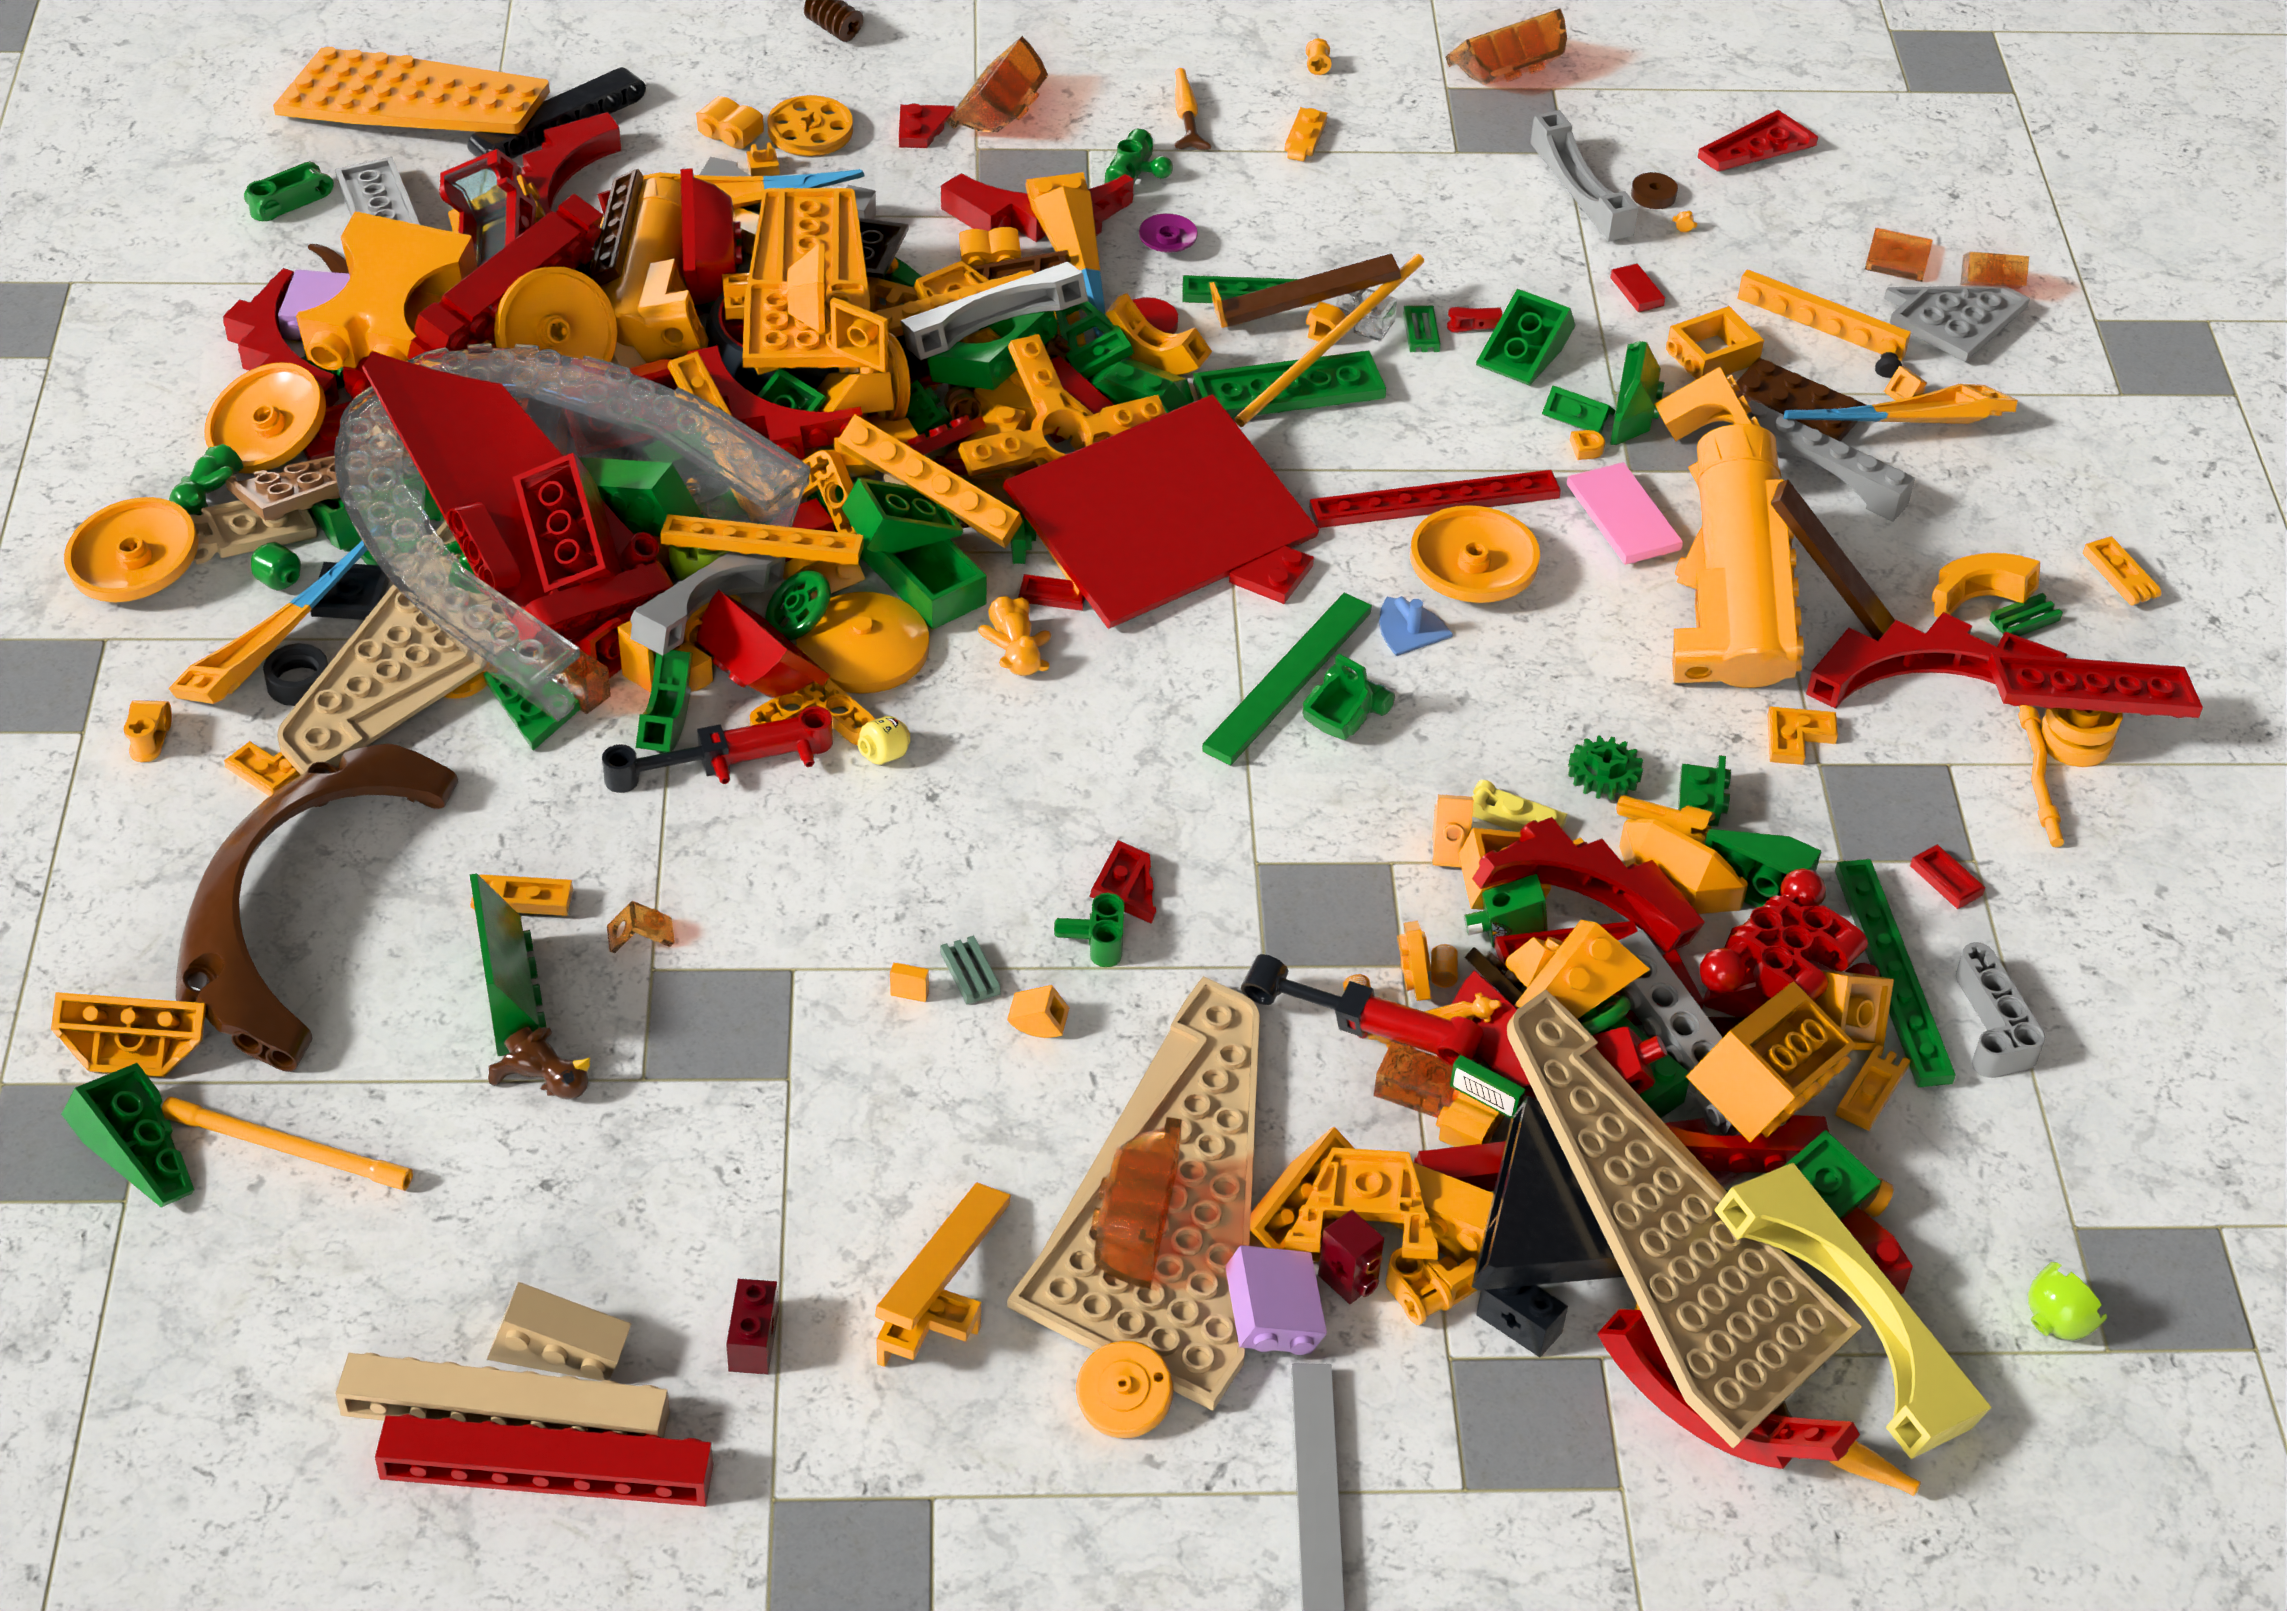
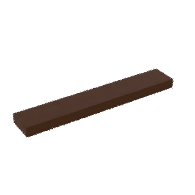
M639 169L632 170L613 179L601 227L602 231L589 276L599 286L621 277L637 209L638 197L644 179Z
M1392 253L1223 300L1224 318L1228 327L1398 280L1401 278L1400 269Z
M1787 479L1778 483L1771 505L1871 636L1879 641L1894 623L1895 619L1791 482Z

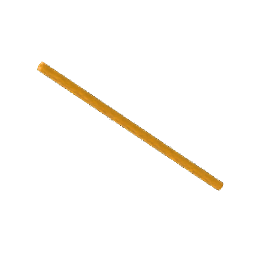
M1420 254L1414 255L1400 268V279L1382 284L1235 417L1236 424L1240 427L1245 426L1424 263L1423 256Z

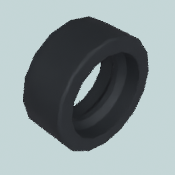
M301 643L285 645L274 650L266 658L263 665L268 694L273 700L283 705L296 706L328 666L327 656L321 649ZM309 668L316 671L311 677L301 681L292 682L279 679L283 673L291 669Z

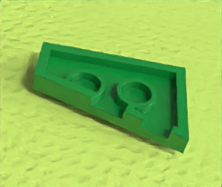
M509 654L503 656L483 673L485 683L533 751L581 709L578 699Z

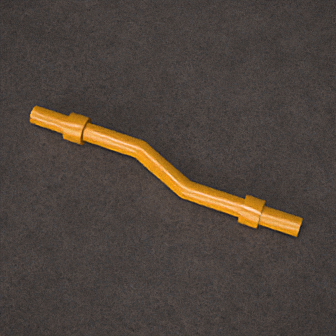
M2021 705L2019 706L2020 712L2018 717L2021 727L2027 731L2034 754L2031 782L2040 808L2038 810V817L2041 826L2046 828L2051 846L2060 847L2064 844L2059 826L2061 817L2058 808L2052 803L2045 781L2048 753L2039 728L2041 719L2036 708Z

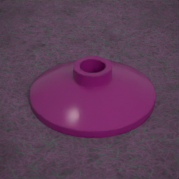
M1177 214L1153 215L1145 219L1139 227L1141 241L1149 248L1160 252L1183 251L1191 247L1197 240L1198 232L1195 224Z

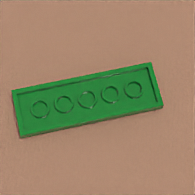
M1369 350L1322 356L1257 415L1384 399L1386 397V387ZM1298 360L1193 373V385L1199 400L1213 394L1233 419Z

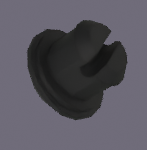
M1886 352L1877 361L1875 371L1882 377L1892 378L1898 367L1902 366V363L1898 360V356L1895 353Z

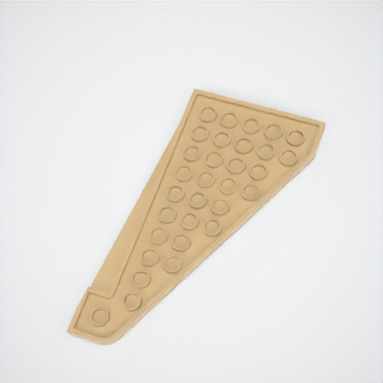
M1545 989L1518 1008L1507 1025L1509 1042L1685 1402L1734 1448L1842 1348L1862 1327L1781 1249L1748 1238L1736 1239L1714 1211L1728 1192L1595 1048L1598 1042Z

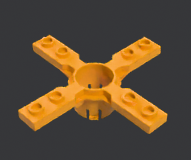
M1037 334L1011 340L1008 345L1037 412V416L1032 422L1031 430L1022 431L1016 429L963 442L960 444L958 451L969 476L1030 461H1035L1039 466L1067 455L1053 449L1044 438L1045 435L1053 434L1057 426L1060 428L1056 435L1062 436L1066 440H1068L1071 433L1074 434L1070 443L1075 451L1164 415L1166 411L1158 395L1102 408L1100 413L1084 416L1075 409L1066 407L1061 395L1063 387L1041 337Z

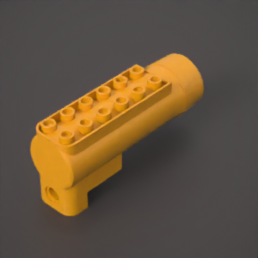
M651 178L643 181L621 277L600 286L609 298L615 313L617 342L626 346H634L645 362L650 363L657 360L685 356L687 351L707 348L709 342L705 329L701 325L694 308L695 305L689 290H687L683 281L681 183L667 178Z
M1733 424L1719 427L1705 434L1697 444L1699 470L1697 485L1701 500L1706 569H1697L1696 628L1674 629L1672 653L1674 683L1722 681L1735 687H1763L1775 684L1783 679L1795 678L1796 672L1802 670L1801 656L1804 654L1803 636H1799L1801 608L1797 606L1796 599L1799 596L1798 577H1794V568H1796V550L1792 548L1794 534L1771 505L1778 483L1784 481V479H1781V471L1778 466L1777 442L1774 434L1763 427L1750 424Z

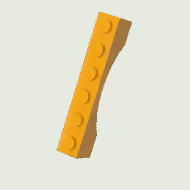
M854 414L837 441L842 451L926 496L1005 549L1023 522L1020 513L856 414Z

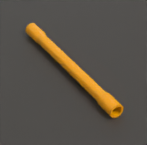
M169 1096L162 1106L165 1119L191 1127L205 1128L367 1177L376 1183L406 1191L412 1181L413 1170L411 1168L347 1152L211 1111L195 1103Z

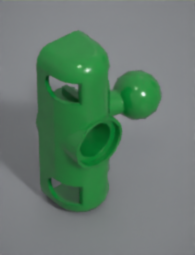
M1137 128L1132 130L1125 140L1118 143L1117 153L1112 159L1110 166L1106 169L1104 184L1124 174L1133 178L1135 183L1141 172H1151L1156 178L1164 179L1171 175L1173 164L1165 156H1158L1153 161H1148L1153 153V138L1147 130Z

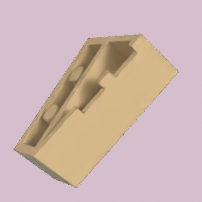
M518 1282L501 1320L487 1360L599 1381L610 1380L619 1361L631 1323Z

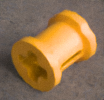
M1316 38L1306 45V55L1309 57L1307 68L1312 74H1326L1331 68L1330 46L1326 40Z

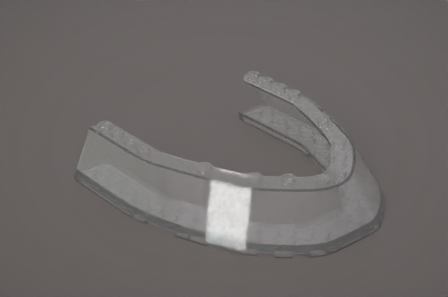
M491 343L468 345V350L449 351L444 347L424 352L407 361L451 374L501 383L563 456L573 452L577 457L673 463L701 510V514L708 519L792 527L811 467L723 410L679 387L673 390L659 383L631 374L630 369L600 359L584 356L581 360L560 355L557 351L551 349L539 351V346L515 344V349L492 348ZM369 387L352 400L344 410L340 419V429L338 437H336L334 450L338 492L361 540L391 582L462 653L559 722L574 708L575 697L567 687L555 680L554 677L580 658L579 647L467 571L454 553H450L443 540L430 524V519L424 511L426 484L373 387Z

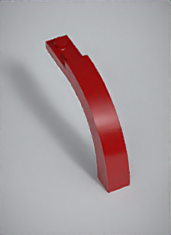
M1619 1309L1597 1333L1604 1347L1619 1368L1655 1406L1696 1437L1735 1457L1759 1465L1784 1469L1792 1458L1839 1461L1847 1454L1850 1446L1860 1436L1854 1422L1794 1418L1770 1414L1736 1447L1732 1448L1685 1402L1641 1310Z

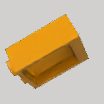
M1730 306L1670 326L1666 350L1697 380L1718 367L1722 369L1724 375L1750 367L1759 357L1761 358L1764 339ZM1718 335L1729 347L1706 354L1696 342Z

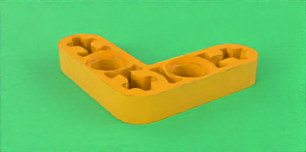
M817 451L769 484L781 508L794 506L820 489L837 531L850 534L856 533L854 528L850 527V521L842 510V506L854 485L843 459L837 451ZM829 461V464L826 466V470H818V468L823 467ZM804 470L809 475L807 487H804L801 483V474ZM838 485L841 486L844 492L841 502L835 497V489ZM791 487L793 489L781 495L784 492V488Z
M828 678L823 686L813 682L794 693L775 697L755 708L750 714V726L797 717L804 709L819 706L831 713L832 727L850 743L858 745L862 726L875 720V718ZM788 704H797L800 706V708L795 711H789L784 709L783 707H785ZM836 707L848 709L843 714H836L831 710Z

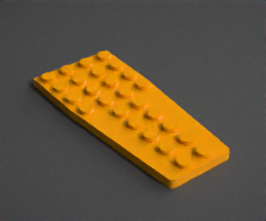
M321 47L274 103L273 107L275 115L351 124L518 134L524 129L549 95L550 87L547 79L416 59L411 55L396 56L387 55L384 52L369 53L361 52L357 49L341 50L334 47Z
M851 188L765 189L762 196L745 294L743 368L869 367L831 351L830 300L835 297L870 311V296L855 191ZM817 244H825V333H818L788 313V301L781 299V281H787L788 268Z

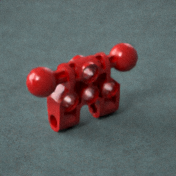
M1805 868L1795 869L1788 873L1781 883V896H1773L1763 906L1754 909L1750 918L1728 940L1729 949L1718 948L1705 955L1700 963V976L1702 983L1710 991L1721 994L1731 993L1738 989L1746 978L1745 966L1753 970L1757 990L1769 998L1774 997L1794 981L1815 1002L1828 988V980L1824 973L1811 964L1809 960H1815L1835 971L1842 972L1866 950L1868 941L1865 934L1858 927L1826 906L1821 905L1826 897V887L1824 880L1815 871Z

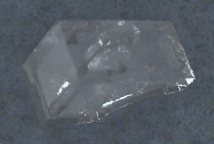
M1366 288L1337 296L1336 307L1348 316L1375 291ZM1388 295L1354 326L1353 333L1381 342L1395 322L1398 298Z

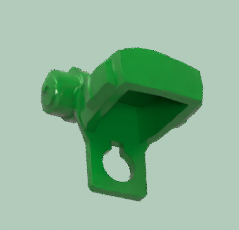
M1337 654L1335 664L1328 669L1324 676V683L1316 685L1303 702L1302 714L1305 720L1322 732L1346 740L1350 735H1354L1361 725L1364 724L1366 714L1369 712H1374L1380 716L1386 715L1394 705L1395 694L1386 689L1384 685L1375 684L1368 680L1364 666L1341 654Z

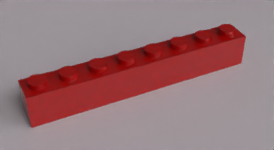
M409 1414L401 1416L385 1415L375 1454L380 1480L706 1507L714 1465L712 1442H704L696 1438L680 1440L661 1438L657 1435H621L613 1431L595 1433L583 1432L575 1428H564L562 1430L547 1429L530 1424L511 1426L500 1425L492 1421L475 1423L458 1421L453 1418H442L440 1420L426 1419Z

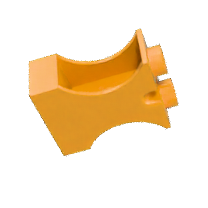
M355 211L341 235L350 275L348 283L329 301L317 307L299 311L296 315L307 360H311L314 364L326 370H338L343 366L356 368L361 359L368 357L371 351H375L416 364L407 355L411 340L417 336L414 328L418 314L434 301L439 303L443 294L478 268L472 236Z

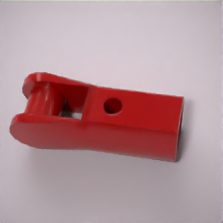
M1452 307L1448 310V316L1451 319L1447 323V329L1456 333L1475 329H1495L1502 317L1501 307Z

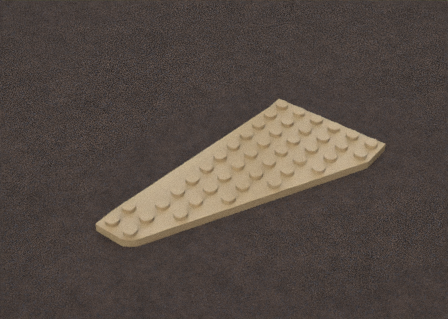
M446 521L432 535L279 726L277 737L280 751L300 775L307 772L308 768L316 762H326L337 766L344 752L368 746L489 668L506 654H510L522 646L494 593L487 596H476L470 593L460 594L453 591L449 586L450 574L461 553L448 558H440L437 555V551L441 546L456 541Z
M1203 976L1181 1006L1170 1026L1168 1035L1042 1252L1008 1297L1007 1307L1093 1351L1116 1341H1135L1151 1347L1167 1364L1172 1377L1174 1392L1213 1411L1243 1367L1245 1348L1239 1347L1225 1266L1240 1245L1250 1246L1260 1015L1256 1005L1250 998Z

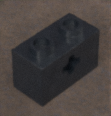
M1537 1285L1485 1289L1480 1292L1476 1315L1538 1357H1541L1562 1334L1568 1305Z

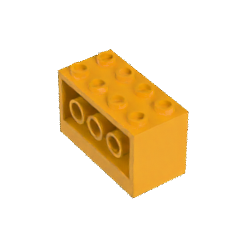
M1793 981L1731 1029L1686 1077L1749 1142H1752L1761 1133L1766 1138L1769 1137L1796 1111H1799L1812 1098L1817 1096L1829 1084V1081L1852 1061L1847 1055L1857 1045Z

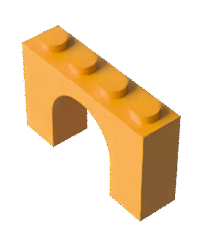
M1720 367L1655 403L1661 418L1675 442L1702 426L1717 421L1760 426L1755 416L1750 419L1748 418L1747 414L1752 412L1745 397L1742 395L1737 398L1735 393L1741 390L1732 374L1726 377ZM1698 462L1688 467L1696 483L1699 475Z

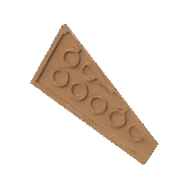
M398 442L386 446L384 452H368L367 449L355 451V458L339 461L338 455L287 465L284 468V472L281 473L266 472V470L254 472L255 478L237 481L236 476H232L225 480L228 491L265 521L278 520L291 511L312 508L317 502L325 499L340 498L344 496L345 492L357 488H369L374 485V482L385 478H397L403 475L405 471L416 468L403 442Z

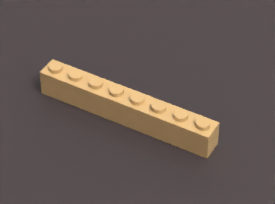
M348 1352L336 1390L341 1416L384 1421L385 1415L401 1416L409 1414L426 1419L440 1420L442 1418H453L458 1421L475 1423L492 1421L500 1425L511 1426L530 1424L547 1429L562 1430L564 1428H575L583 1432L603 1433L613 1431L621 1435H657L664 1438L670 1414L668 1390L660 1389L653 1385H625L611 1380L599 1382L582 1380L574 1376L556 1377L540 1375L533 1371H504L491 1366L478 1368L461 1366L454 1362L435 1363L420 1361L413 1357H405L403 1359L384 1357L375 1353L358 1354Z

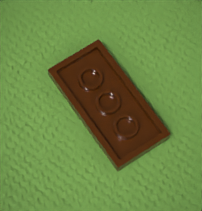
M1760 357L1736 381L1741 390L1735 393L1737 398L1743 395L1747 403L1753 400L1783 415L1785 410H1819L1866 406V404L1850 396L1841 394L1825 385L1816 383ZM1793 419L1840 442L1858 422Z

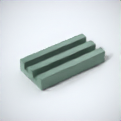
M974 935L967 937V942L962 943L961 939L954 941V946L949 947L947 943L940 945V953L966 1005L1000 995V984ZM967 952L971 953L989 989L985 988ZM959 955L977 992L972 993L954 956Z

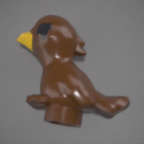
M525 1027L511 1035L504 1042L510 1053L506 1054L501 1061L489 1066L488 1080L489 1084L496 1086L507 1075L514 1073L527 1077H543L546 1083L540 1089L547 1090V1096L573 1099L581 1096L587 1089V1070L590 1067V1057L581 1060L563 1059L557 1056L552 1046L546 1041L552 1034L550 1027L538 1028L534 1032L530 1027Z

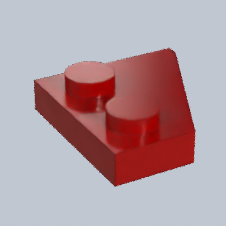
M916 103L909 105L900 104L899 148H928L934 141V137L944 130V123L948 119L953 120L955 118V106L919 105Z
M1283 546L1231 570L1229 573V583L1285 604L1313 567L1314 557Z
M1117 840L1091 889L1089 897L1095 898L1102 893L1116 894L1124 902L1125 913L1152 924L1156 914V906H1153L1152 900L1154 888L1153 879L1149 873L1151 869L1150 854Z

